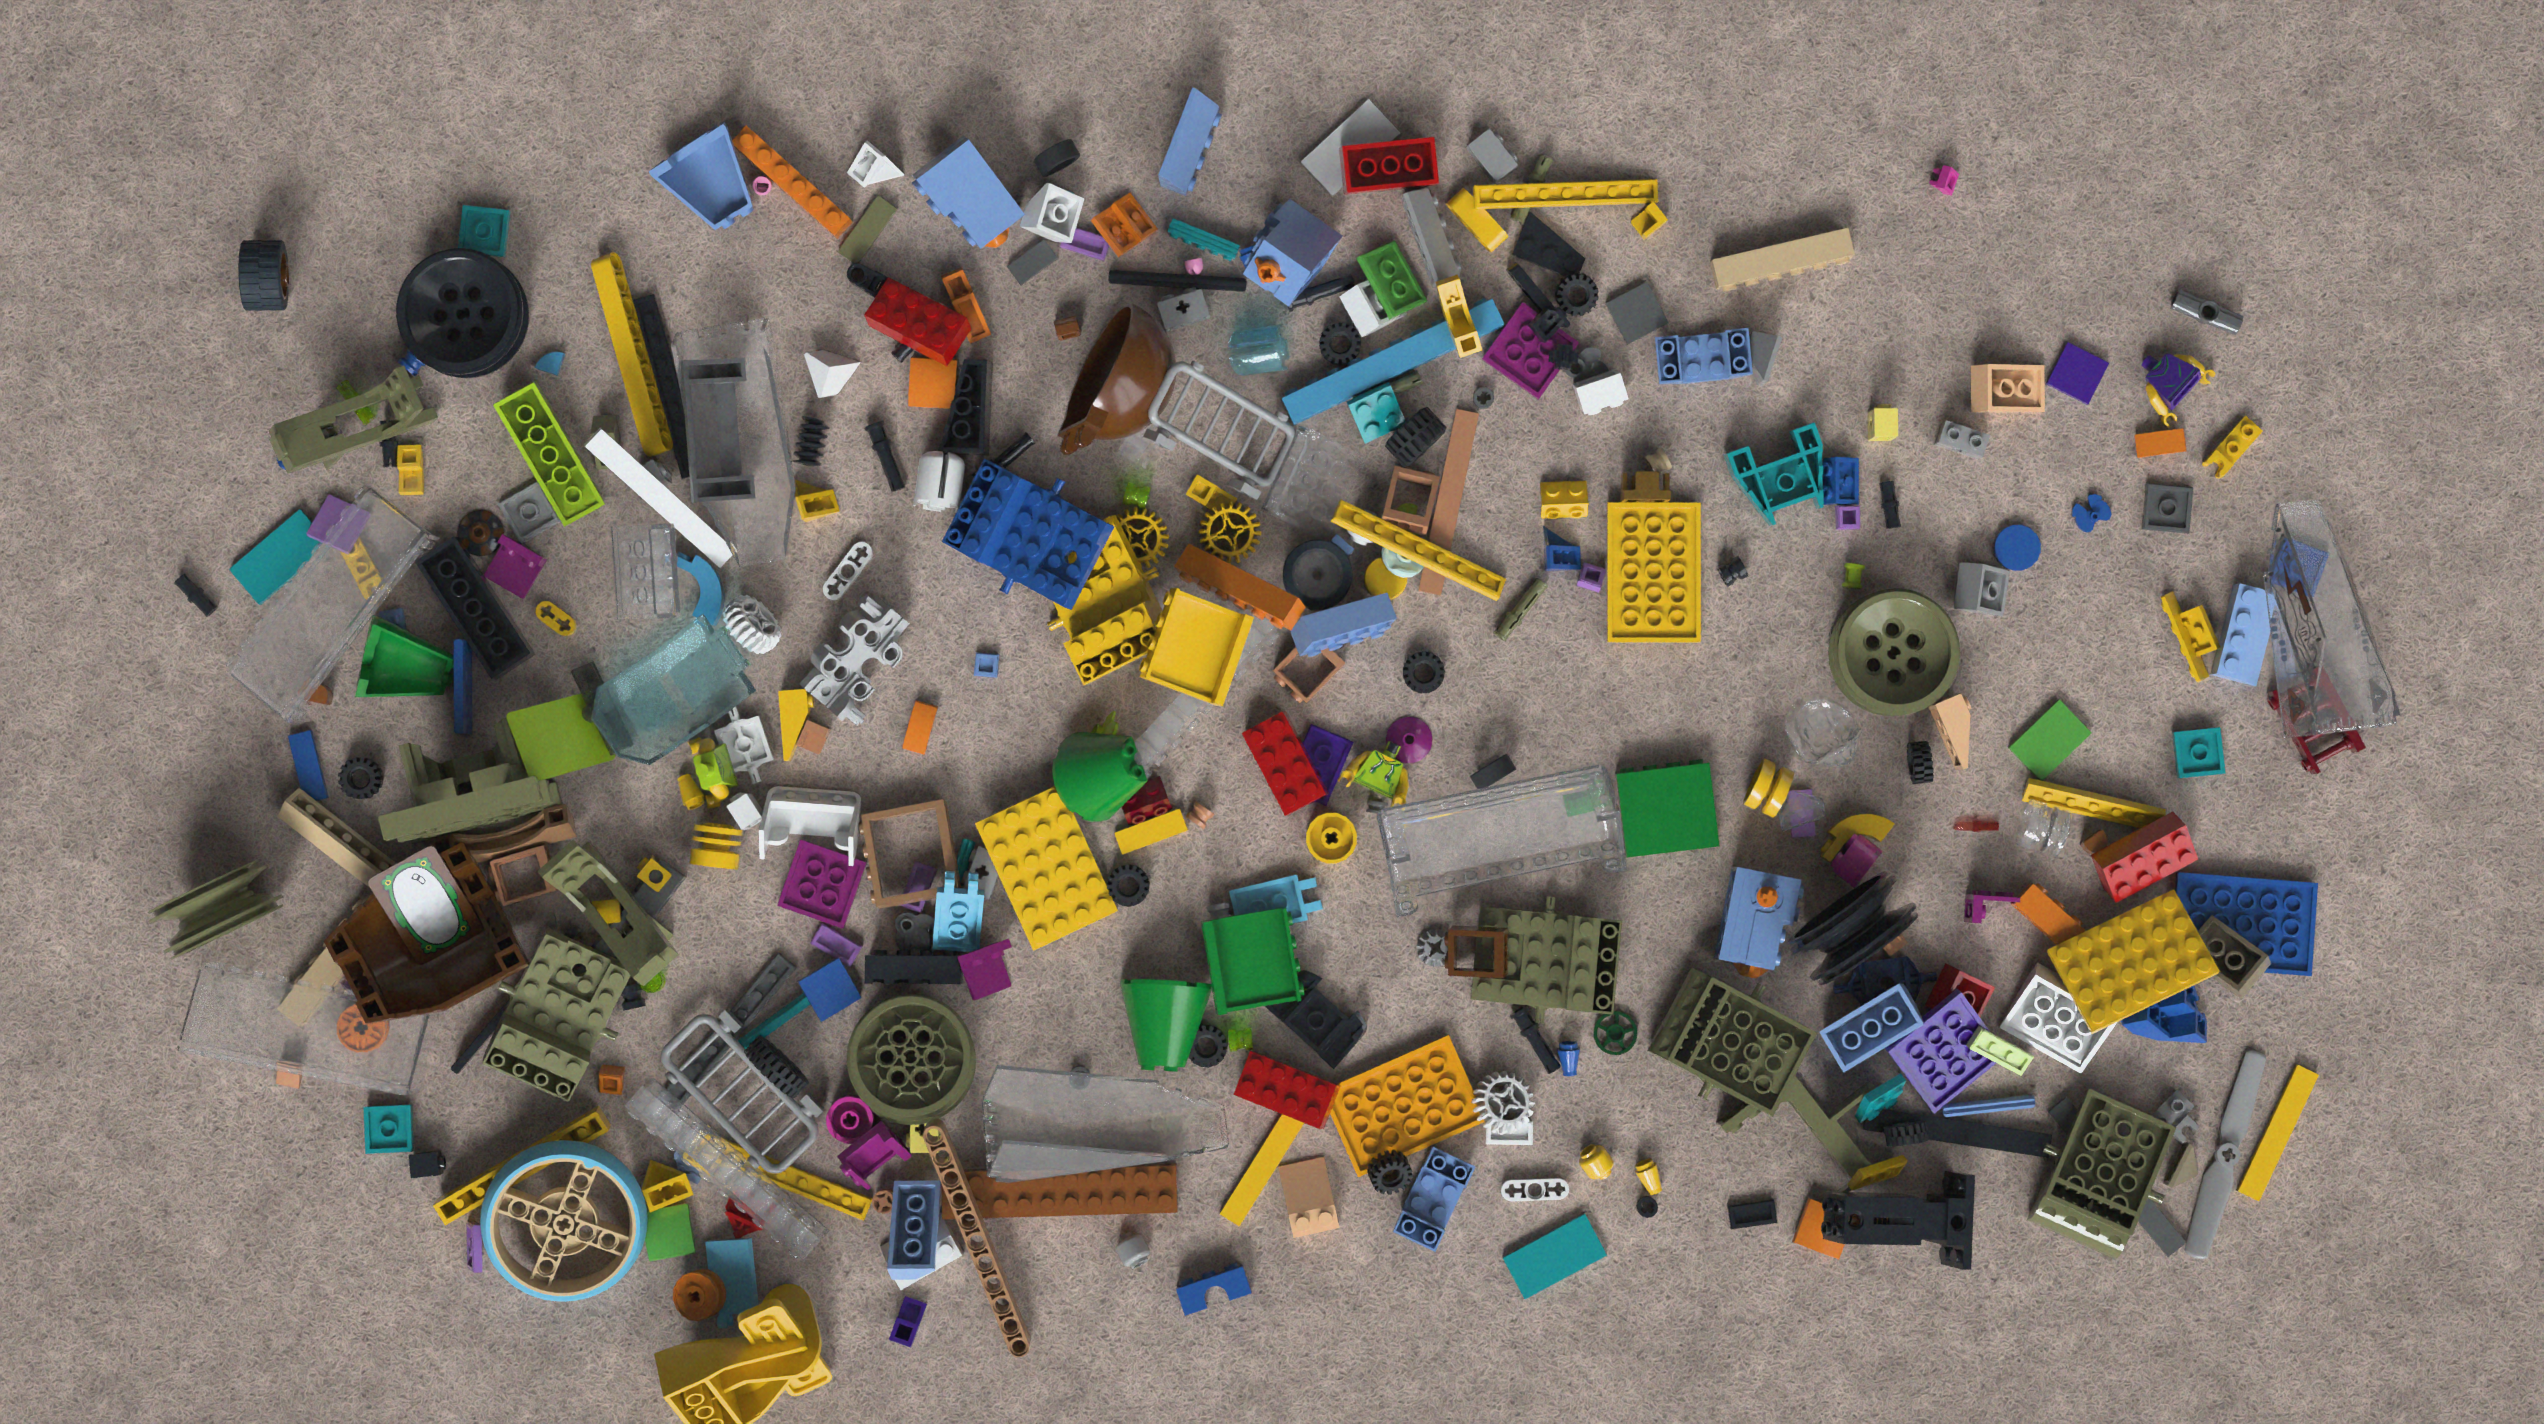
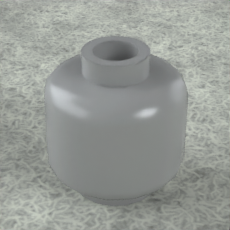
M1128 1232L1119 1238L1120 1242L1116 1246V1252L1124 1266H1131L1132 1269H1135L1148 1261L1147 1257L1150 1255V1249L1142 1235H1132L1131 1232Z

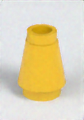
M690 774L682 775L677 779L683 806H686L688 810H693L705 803L703 799L705 795Z
M1648 1158L1635 1164V1173L1649 1192V1195L1661 1192L1662 1187L1657 1163L1653 1162L1652 1158Z

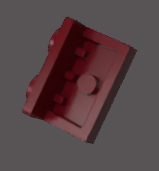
M1160 776L1148 780L1122 806L1128 825L1142 823L1146 819L1161 816L1167 811L1172 810Z

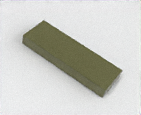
M878 195L837 252L853 264L860 263L898 209Z

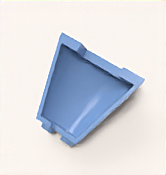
M725 122L720 123V126L712 127L694 138L649 171V174L714 230L721 226L723 229H726L735 222L734 217L740 214L742 217H745L754 210L731 135Z

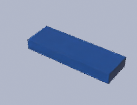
M309 730L289 735L288 739L301 790L316 801L329 798L313 731Z

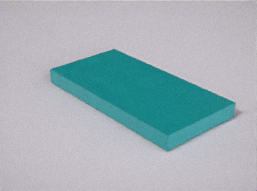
M302 509L294 513L229 569L259 605H262L330 547L307 536L306 533L313 522Z
M1584 1213L1502 1258L1524 1299H1527L1602 1259L1607 1254Z

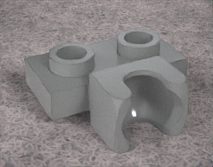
M2178 1090L2151 1115L2177 1127L2173 1136L2181 1144L2186 1141V1137L2182 1134L2184 1126L2189 1127L2193 1131L2199 1128L2198 1124L2186 1115L2194 1105Z

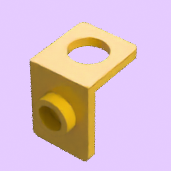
M652 854L649 859L644 857L636 867L639 869L637 877L653 890L659 892L672 874L654 860L655 856ZM652 870L662 872L663 879L661 882L653 883L650 881L649 874Z

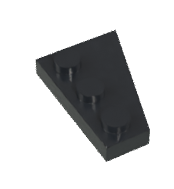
M1529 212L1512 255L1565 277L1569 273H1580L1585 258L1533 213Z

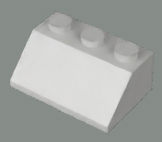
M942 1212L939 1213L935 1271L964 1254L946 1219H942ZM889 1242L880 1246L887 1265ZM930 1273L917 1279L895 1281L900 1290H902L907 1286L915 1283L916 1281L922 1279L923 1277L929 1275Z

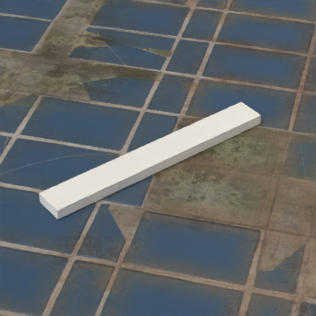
M601 428L584 444L588 450L719 568L736 552L733 547Z

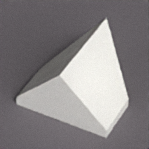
M869 141L863 144L847 172L864 188L872 183L904 176Z
M825 350L804 354L818 398L838 394L860 364L859 361Z

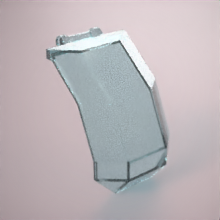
M702 614L659 648L596 688L591 719L619 758L651 765L712 725L756 692V689L743 672L751 666V663L748 659H744L727 633L729 631L725 626L715 631L705 615Z

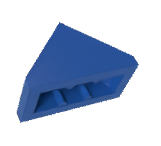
M1543 526L1545 571L1581 570L1580 546L1572 545Z

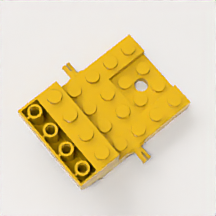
M1116 515L1103 519V521L1115 527L1072 610L1053 602L1058 611V617L1047 622V625L1051 626L1049 627L1051 631L1062 625L1066 628L1071 639L1063 644L1083 685H1087L1148 654L1147 643L1152 635L1154 636L1157 628L1155 626L1156 618L1159 613H1162V608L1148 582L1158 577L1159 572H1156L1158 571L1156 567L1145 573L1143 572ZM1075 551L1070 553L1068 561L1071 564L1077 559Z

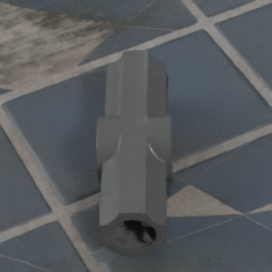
M2180 289L2177 290L2170 307L2172 310L2196 319L2201 324L2211 325L2232 335L2237 334L2244 318L2240 314L2218 306L2214 301H2206ZM2203 307H2208L2211 310L2212 315L2210 318H2206L2203 315Z

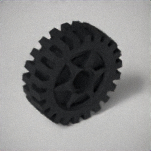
M759 1035L745 1049L744 1053L750 1062L760 1070L763 1076H766L775 1087L787 1096L795 1098L808 1085L809 1081L801 1070L779 1048L777 1049L773 1043H770L763 1036Z

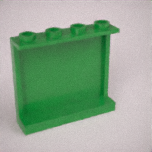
M1703 759L1690 760L1687 766H1680V762L1666 763V768L1657 769L1656 764L1643 766V771L1634 772L1633 767L1620 769V774H1615L1625 845V858L1720 846L1710 763H1703Z
M1285 907L1201 921L1217 1015L1284 1002L1301 1001V995H1304L1302 981H1298L1297 972H1300V963L1298 958H1294L1293 949H1296L1297 945L1295 935L1290 934L1289 927L1293 925L1291 912H1287Z

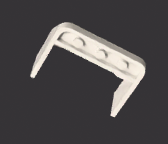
M783 786L771 788L767 793L759 827L760 859H765L768 844L781 845L788 840L789 834L835 837L836 847L845 851L849 850V866H853L859 837L860 795L850 791Z

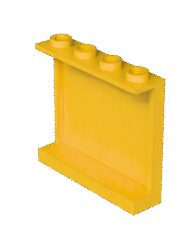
M1170 588V591H1167L1163 598V611L1158 614L1155 621V626L1157 627L1155 634L1149 638L1147 643L1148 654L1140 663L1139 671L1141 673L1139 677L1215 706H1223L1254 617L1237 613L1180 591L1179 588Z

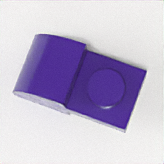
M905 1296L889 1340L911 1348L927 1304Z

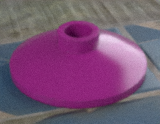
M1403 717L1396 720L1389 727L1386 735V745L1390 741L1401 747L1395 758L1396 760L1403 763H1415L1422 760L1429 753L1432 746V734L1429 727L1422 720L1415 717ZM1411 735L1414 738V742L1407 744L1405 742L1406 736Z

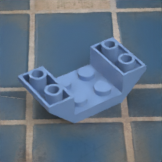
M1749 328L1679 337L1678 335L1655 337L1659 384H1690L1729 380L1753 375Z
M1433 1146L1401 1209L1393 1232L1436 1252L1445 1233V1227L1463 1189L1466 1188L1473 1174L1475 1166Z

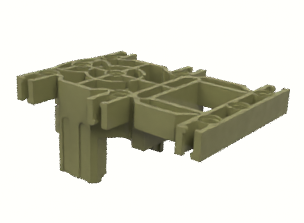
M506 718L501 719L494 725L498 742L492 748L493 750L467 755L443 763H438L425 756L420 745L402 744L399 745V750L414 807L378 816L383 840L388 841L397 838L398 842L411 840V844H417L444 835L472 830L540 812L543 809L563 804L558 783L549 784L546 779L538 781L537 776L528 777ZM471 782L473 792L460 795L459 789L467 788L466 783Z

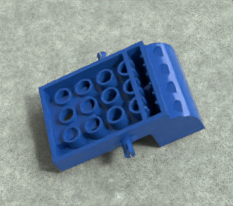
M984 458L942 542L975 561L1001 572L1005 580L999 590L1003 593L1009 594L1014 582L1021 583L1053 602L1072 610L1115 526L1064 500L1059 494L1066 483L1065 481L1056 478L1051 490L1044 489ZM1075 551L1077 559L1074 563L1070 564L1068 557L1070 553Z

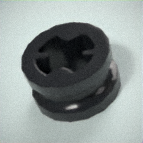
M1643 1196L1637 1201L1636 1208L1642 1217L1651 1218L1657 1213L1658 1204L1652 1197ZM1644 1201L1646 1203L1652 1202V1212H1642L1641 1208L1643 1206L1641 1204Z

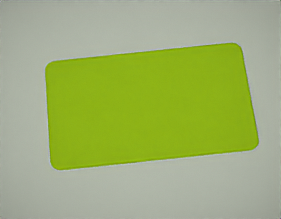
M590 692L512 711L506 715L528 777L537 776L538 781L615 759V753Z

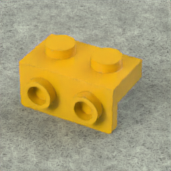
M1587 481L1540 482L1541 518H1580L1588 516Z

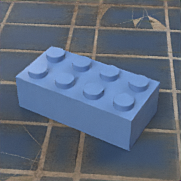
M1388 593L1302 616L1290 632L1299 656L1307 654L1308 657L1320 654L1321 650L1329 648V651L1341 648L1342 644L1350 642V645L1358 644L1366 637L1371 636V639L1379 638L1384 635L1386 630L1391 628V624L1397 617Z

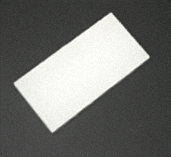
M1368 99L1301 161V164L1333 196L1343 187L1339 148L1341 146L1393 141L1400 135V132Z

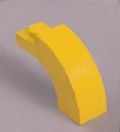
M1458 275L1436 281L1441 308L1459 357L1482 351L1478 333L1471 319Z
M1857 814L1846 817L1835 823L1827 831L1834 838L1832 841L1828 839L1820 849L1823 853L1820 857L1827 862H1831L1844 843L1854 833L1856 835H1866L1877 842H1882L1895 823L1885 817L1874 814Z

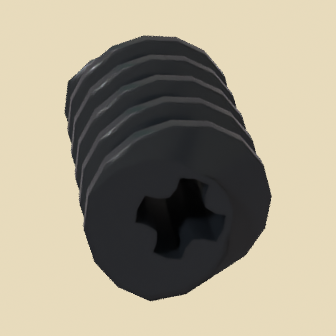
M802 416V419L807 423L800 424V428L805 432L798 433L797 436L803 442H796V447L801 449V451L793 453L799 460H793L792 462L811 467L821 466L822 463L817 461L816 457H823L824 454L818 451V448H825L826 445L820 442V439L828 438L827 435L822 433V430H828L830 427L823 420Z

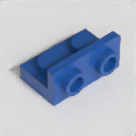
M1824 458L1822 460L1824 505H1859V458Z

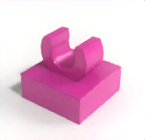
M1943 165L1942 170L1939 168L1933 169V172L1939 175L1937 181L1930 180L1929 183L1943 194L1952 196L1959 173L1952 167Z

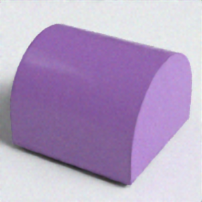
M1835 506L1836 530L1860 529V506Z
M1584 562L1576 586L1599 593L1606 569Z

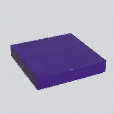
M2067 342L2046 385L2088 405L2109 362Z

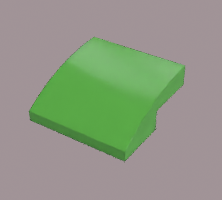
M688 1203L660 1208L653 1212L647 1211L648 1222L645 1242L649 1261L696 1253L694 1231L691 1226Z

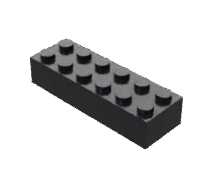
M451 537L415 561L491 679L497 680L536 655L460 538Z

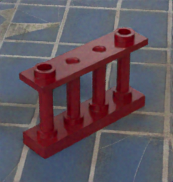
M2322 665L2316 666L2315 669H2309L2310 676H2308V680L2296 685L2295 690L2297 692L2294 691L2298 696L2309 690L2310 686H2314V689L2317 688L2321 694L2318 701L2302 710L2298 717L2299 720L2306 718V714L2308 717L2323 708L2329 709L2332 715L2330 721L2311 730L2310 733L2308 732L2301 736L2296 725L2292 724L2288 716L2289 712H2287V708H2284L2286 707L2284 705L2286 697L2287 701L2289 700L2288 690L2280 695L2277 690L2267 692L2269 706L2273 711L2276 710L2302 757V760H2300L2302 767L2306 772H2310L2311 775L2321 772L2317 764L2345 749L2351 750L2354 753L2366 748ZM2333 729L2341 731L2343 735L2342 741L2312 756L2306 745L2307 743Z

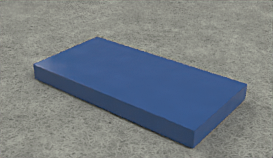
M454 639L455 734L473 735L472 649L466 640Z

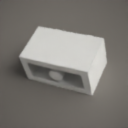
M1617 369L1573 384L1580 410L1584 414H1597L1601 412V408L1607 406L1611 408L1622 405L1624 400L1628 399L1621 373Z
M740 792L729 799L731 803L727 805V808L741 830H748L761 822L763 810L753 794Z

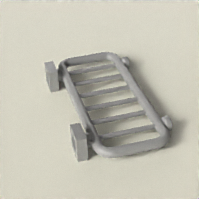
M1183 361L1174 363L1167 370L1148 410L1151 423L1158 429L1153 431L1147 428L1143 437L1170 451H1173L1177 443L1169 439V436L1175 437L1242 476L1241 481L1232 478L1228 486L1245 496L1258 500L1261 491L1254 488V485L1265 487L1271 485L1276 480L1295 443V430L1293 426L1286 422L1289 417L1279 411H1276L1274 415L1202 372L1205 367L1195 361H1192L1191 364ZM1179 371H1184L1190 376L1166 422L1159 418L1158 409L1175 375ZM1195 378L1206 384L1207 387L1183 432L1171 425V422ZM1212 388L1224 395L1200 442L1188 435V432ZM1229 398L1241 405L1219 450L1216 451L1205 443ZM1246 408L1258 416L1235 461L1223 455L1222 452ZM1261 418L1273 424L1274 427L1253 469L1250 471L1240 465L1239 462ZM1280 428L1286 432V441L1269 474L1266 477H1261L1256 474V471L1277 429Z
M728 1008L718 1016L721 1019L720 1022L708 1014L697 1015L662 1049L661 1060L668 1070L665 1076L673 1084L679 1081L750 1155L747 1160L754 1168L757 1169L761 1166L767 1172L774 1174L783 1172L817 1139L818 1126L811 1116L814 1115L817 1118L825 1108L810 1093H807L800 1100L803 1104L800 1106L793 1098L784 1094L766 1076L760 1073V1070L746 1057L744 1053L745 1048L729 1033L731 1030L736 1033L743 1024ZM700 1024H708L715 1033L678 1068L670 1058L671 1052ZM720 1036L732 1050L703 1078L694 1084L682 1071ZM736 1052L748 1067L714 1100L710 1101L699 1090V1087ZM752 1069L765 1083L727 1118L715 1104ZM769 1086L781 1100L743 1135L731 1121ZM785 1103L797 1117L760 1152L747 1138ZM801 1120L809 1128L808 1136L780 1163H770L764 1155Z

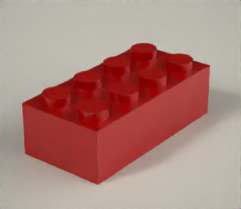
M1434 137L1346 145L1339 148L1344 195L1436 186L1439 184Z
M889 277L864 314L869 327L945 366L949 365L971 331L967 317Z
M1282 711L1242 733L1285 816L1329 794L1286 711Z
M2174 812L2091 854L2103 889L2115 903L2198 860L2186 824Z
M1250 1051L1233 1095L1315 1128L1324 1129L1341 1085L1256 1051Z

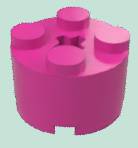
M1854 833L1844 847L1847 849L1845 854L1840 852L1830 866L1833 867L1832 872L1855 888L1858 884L1857 881L1860 882L1883 850L1863 835L1857 836Z
M847 1095L835 1101L826 1117L829 1133L835 1139L846 1144H853L872 1129L876 1122V1114L858 1095ZM849 1113H851V1116H856L857 1120L854 1121V1125L851 1122H846Z

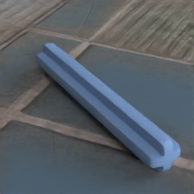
M2033 1095L1949 1103L1942 1107V1113L1945 1117L2034 1108L2035 1098Z

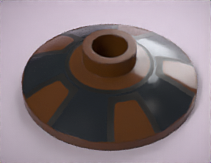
M475 510L465 515L460 521L457 530L458 538L461 539L468 552L475 556H487L494 553L501 545L498 543V540L502 534L504 535V528L500 519L495 514L486 510ZM478 528L483 530V534L480 537H477L475 534Z

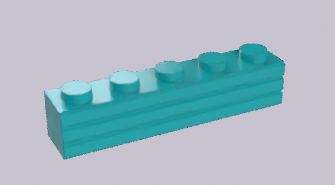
M1174 218L1167 231L1170 234L1169 237L1176 240L1180 238L1183 240V243L1191 245V243L1197 245L1196 248L1203 251L1204 249L1210 250L1209 253L1215 256L1220 254L1227 261H1235L1240 249V245Z

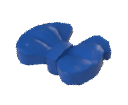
M2088 495L2087 498L2091 507L2089 511L2080 504H2075L2072 508V517H2075L2074 520L2077 527L2083 532H2091L2095 522L2098 520L2107 521L2112 515L2110 507L2101 500L2102 496Z

